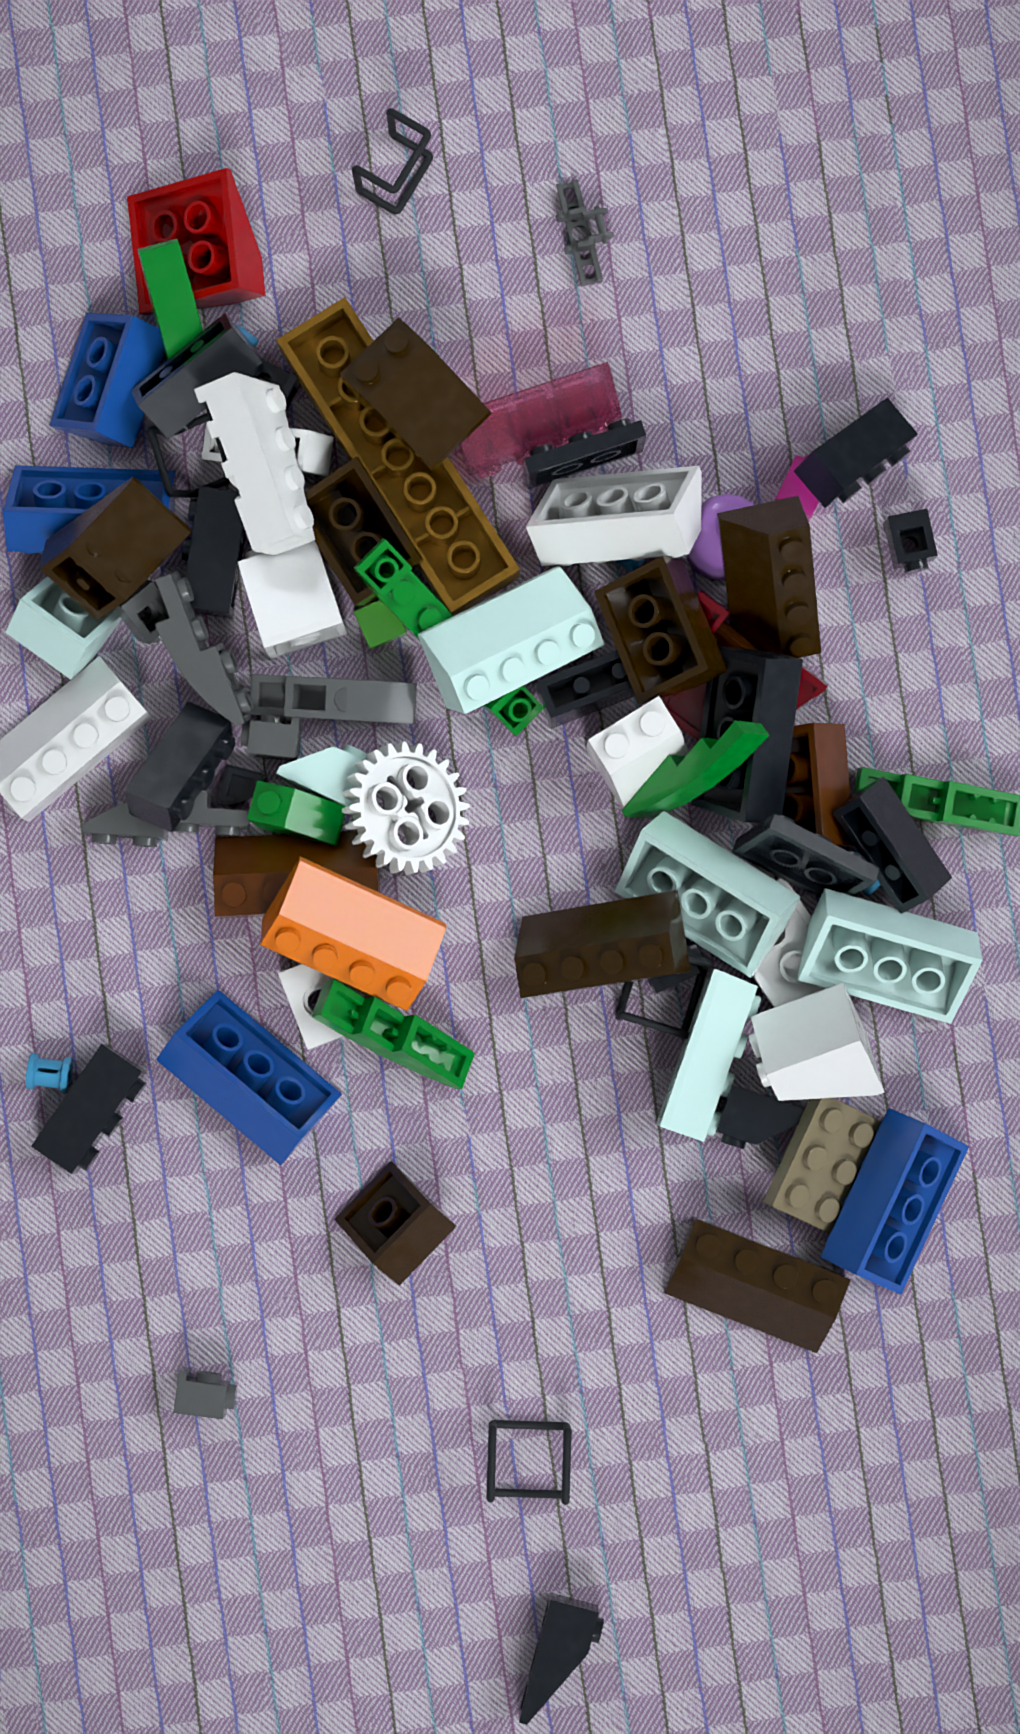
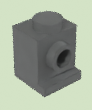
M146 579L115 610L138 641L151 644L162 640L155 624L169 618V614L160 591L153 581ZM146 608L144 617L140 619L137 614Z
M261 715L260 721L250 720V722L242 725L241 746H247V754L250 757L295 761L299 759L303 722L300 717H292L290 725L285 724L284 717Z
M183 1367L179 1371L173 1413L223 1419L227 1414V1409L234 1410L237 1385L231 1384L230 1381L221 1380L222 1374L210 1371H197V1377L190 1376L191 1368Z

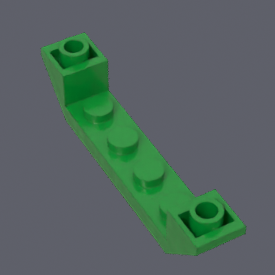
M382 538L354 567L368 588L418 640V633L453 617L448 609L411 571L412 567L386 539ZM524 685L483 705L514 736H517L544 709L542 704Z

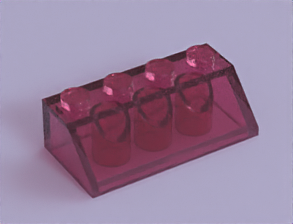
M605 362L483 403L491 411V415L459 445V449L468 475L471 476L478 473L479 478H484L502 470L501 465L516 461L517 465H523L524 458L530 456L529 451L536 447L552 444L553 448L569 444L568 438L576 434L591 431L593 436L608 431L607 426L609 424L622 420L609 363Z

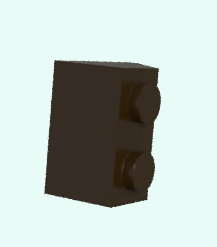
M392 1161L334 1219L372 1264L399 1286L457 1227L437 1204Z

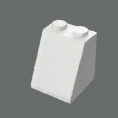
M315 541L275 556L251 550L244 554V560L237 562L264 649L270 659L347 635L319 547Z
M659 696L588 739L586 746L588 755L622 809L669 754L686 756L689 753L679 727Z
M844 983L751 1016L755 1033L749 1035V1040L756 1058L761 1057L762 1059L761 1063L756 1064V1068L763 1086H772L779 1101L874 1096L885 1093L868 1035Z

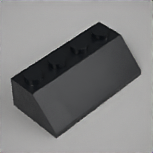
M718 645L728 671L707 681L700 739H720L735 720L761 723L770 736L739 767L714 787L694 798L691 805L745 823L762 822L773 814L782 815L803 659L776 652Z

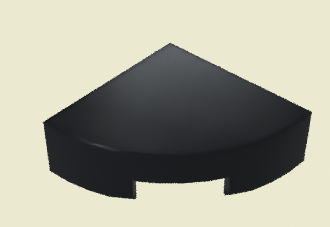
M227 764L216 803L231 806L253 798L257 780L265 782L267 775Z

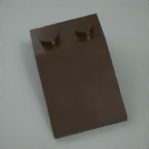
M400 317L340 373L351 395L432 471L491 415V411L427 342Z

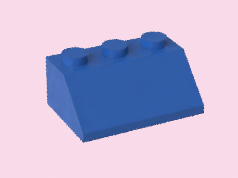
M86 313L49 426L109 446L133 448L135 439L141 430L144 412L137 406L131 390L159 368L165 358L158 328L134 315Z

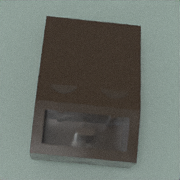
M133 476L49 537L45 542L39 569L98 621L124 603L191 533V529Z

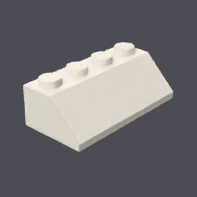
M699 466L553 480L526 525L541 566L559 565L564 567L575 563L588 562L602 564L612 560L632 559L639 561L650 557L669 556L676 558L689 554L701 531L702 472Z
M98 656L0 740V794L22 819L30 822L153 717L106 662Z

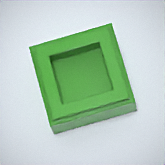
M380 600L354 611V615L370 650L407 635L403 623Z

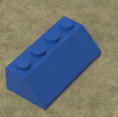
M15 465L3 508L7 551L23 552L25 554L43 553L45 542L49 537L133 476L173 513H175V497H170L166 494L159 470ZM167 470L172 488L175 489L176 470Z
M219 989L173 1034L156 1059L280 1166L303 1142L342 1095Z
M888 1108L884 1119L878 1126L877 1134L868 1154L861 1163L860 1171L851 1191L844 1200L843 1208L834 1228L826 1239V1245L820 1257L855 1275L902 1295L969 1146L924 1122Z

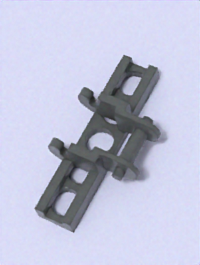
M578 179L566 184H556L562 213L556 215L557 222H565L570 245L564 247V252L566 255L573 254L581 287L602 282L603 277L595 250V243L602 242L607 244L609 243L608 240L614 237L613 232H607L603 217L608 213L607 208L595 206L594 210L587 211L586 206H584ZM566 189L575 190L577 199L574 202H566L564 195ZM581 218L579 221H576V222L571 221V220H575V219ZM595 218L599 234L591 235L588 220ZM576 227H582L586 230L587 236L584 240H575L572 237V230ZM590 250L591 257L587 260H582L579 253ZM592 265L596 276L592 279L585 278L584 266Z

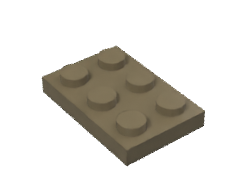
M834 1098L809 1099L763 1203L831 1233L843 1208L844 1200L853 1186L861 1163L868 1153L881 1121Z

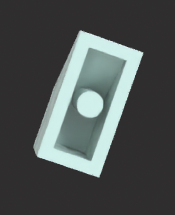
M348 744L345 745L343 750L332 746L281 765L276 774L279 778L327 800L348 807L352 805V801L345 798L342 794L344 791L355 787L349 783L347 777L354 773H359L355 764L364 759L366 760L367 753Z

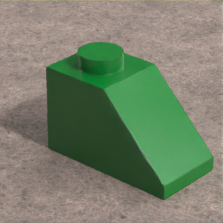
M257 780L247 820L265 831L337 847L346 815L342 812V809L346 806L295 788Z

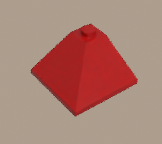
M220 169L127 196L139 314L150 315L153 312L137 249L173 239L179 241L197 309L233 305L266 296L262 256L231 169Z

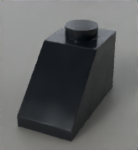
M731 1085L729 1094L724 1098L720 1110L721 1117L716 1132L723 1134L722 1143L744 1150L746 1142L757 1145L797 1125L805 1109Z

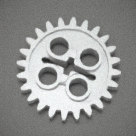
M406 741L396 744L395 747L390 743L380 747V752L376 749L366 754L367 760L364 759L355 764L359 773H354L347 777L349 783L355 788L346 790L342 794L345 798L352 801V805L342 809L343 813L353 815V821L349 822L345 828L349 830L357 829L359 833L352 841L353 845L364 842L367 846L362 856L366 858L376 854V867L378 868L390 862V873L392 874L402 871L403 868L406 875L417 873L418 869L421 873L432 870L433 865L436 867L446 863L445 856H450L457 852L453 843L465 839V836L457 828L469 824L466 818L460 816V811L470 808V804L459 802L458 797L467 790L464 787L455 788L453 784L458 779L459 773L448 775L445 771L450 761L446 759L436 763L437 751L433 749L423 755V747L420 743L411 746L410 749ZM407 773L414 779V789L407 782ZM377 793L380 794L384 800V809L380 808V806L377 804ZM428 808H431L435 813V823L429 818ZM398 828L402 829L405 833V844L399 840Z

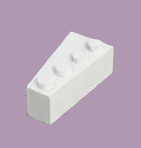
M233 372L194 389L198 402H207L213 420L206 424L212 439L219 437L227 457L226 461L221 463L225 476L239 490L240 496L236 497L234 501L252 550L275 556L314 541L315 536L312 528L314 518L310 508L307 506L303 490L305 480L297 464L294 451L296 445L295 437L288 426L285 413L286 399L279 385Z

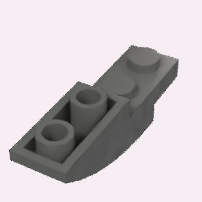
M178 571L155 579L169 614V618L155 625L175 665L195 691L219 714L236 726L246 723L251 719L249 711L253 710V705L245 687L240 688L234 673L239 671L236 658L231 649L225 650L223 642L207 647L205 640L209 639L207 627L201 616L195 617L190 601L194 600V595L189 581L186 577L181 578Z
M252 674L251 701L253 710L250 711V714L415 724L417 683Z
M200 792L194 801L191 814L186 820L179 822L174 832L199 834V827L215 828V835L238 837L240 830H250V821L247 820L248 811L211 808L212 795L209 792ZM126 802L106 810L83 823L81 832L87 836H92V843L116 845L117 838H132L133 846L157 847V840L168 841L169 831L130 815L128 803Z

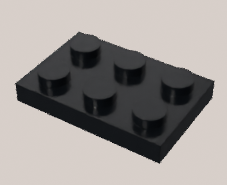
M629 418L618 420L607 426L608 431L592 436L591 431H586L568 438L569 444L553 448L552 444H545L530 450V456L524 458L523 471L528 490L550 483L555 479L569 477L642 453L646 439L642 421L639 420L631 423Z
M777 814L771 815L738 837L732 850L733 854L819 898L824 888L853 896L874 884L880 869L867 862L864 856L855 852H848L832 844L831 840L826 836L813 834L798 826L793 819Z

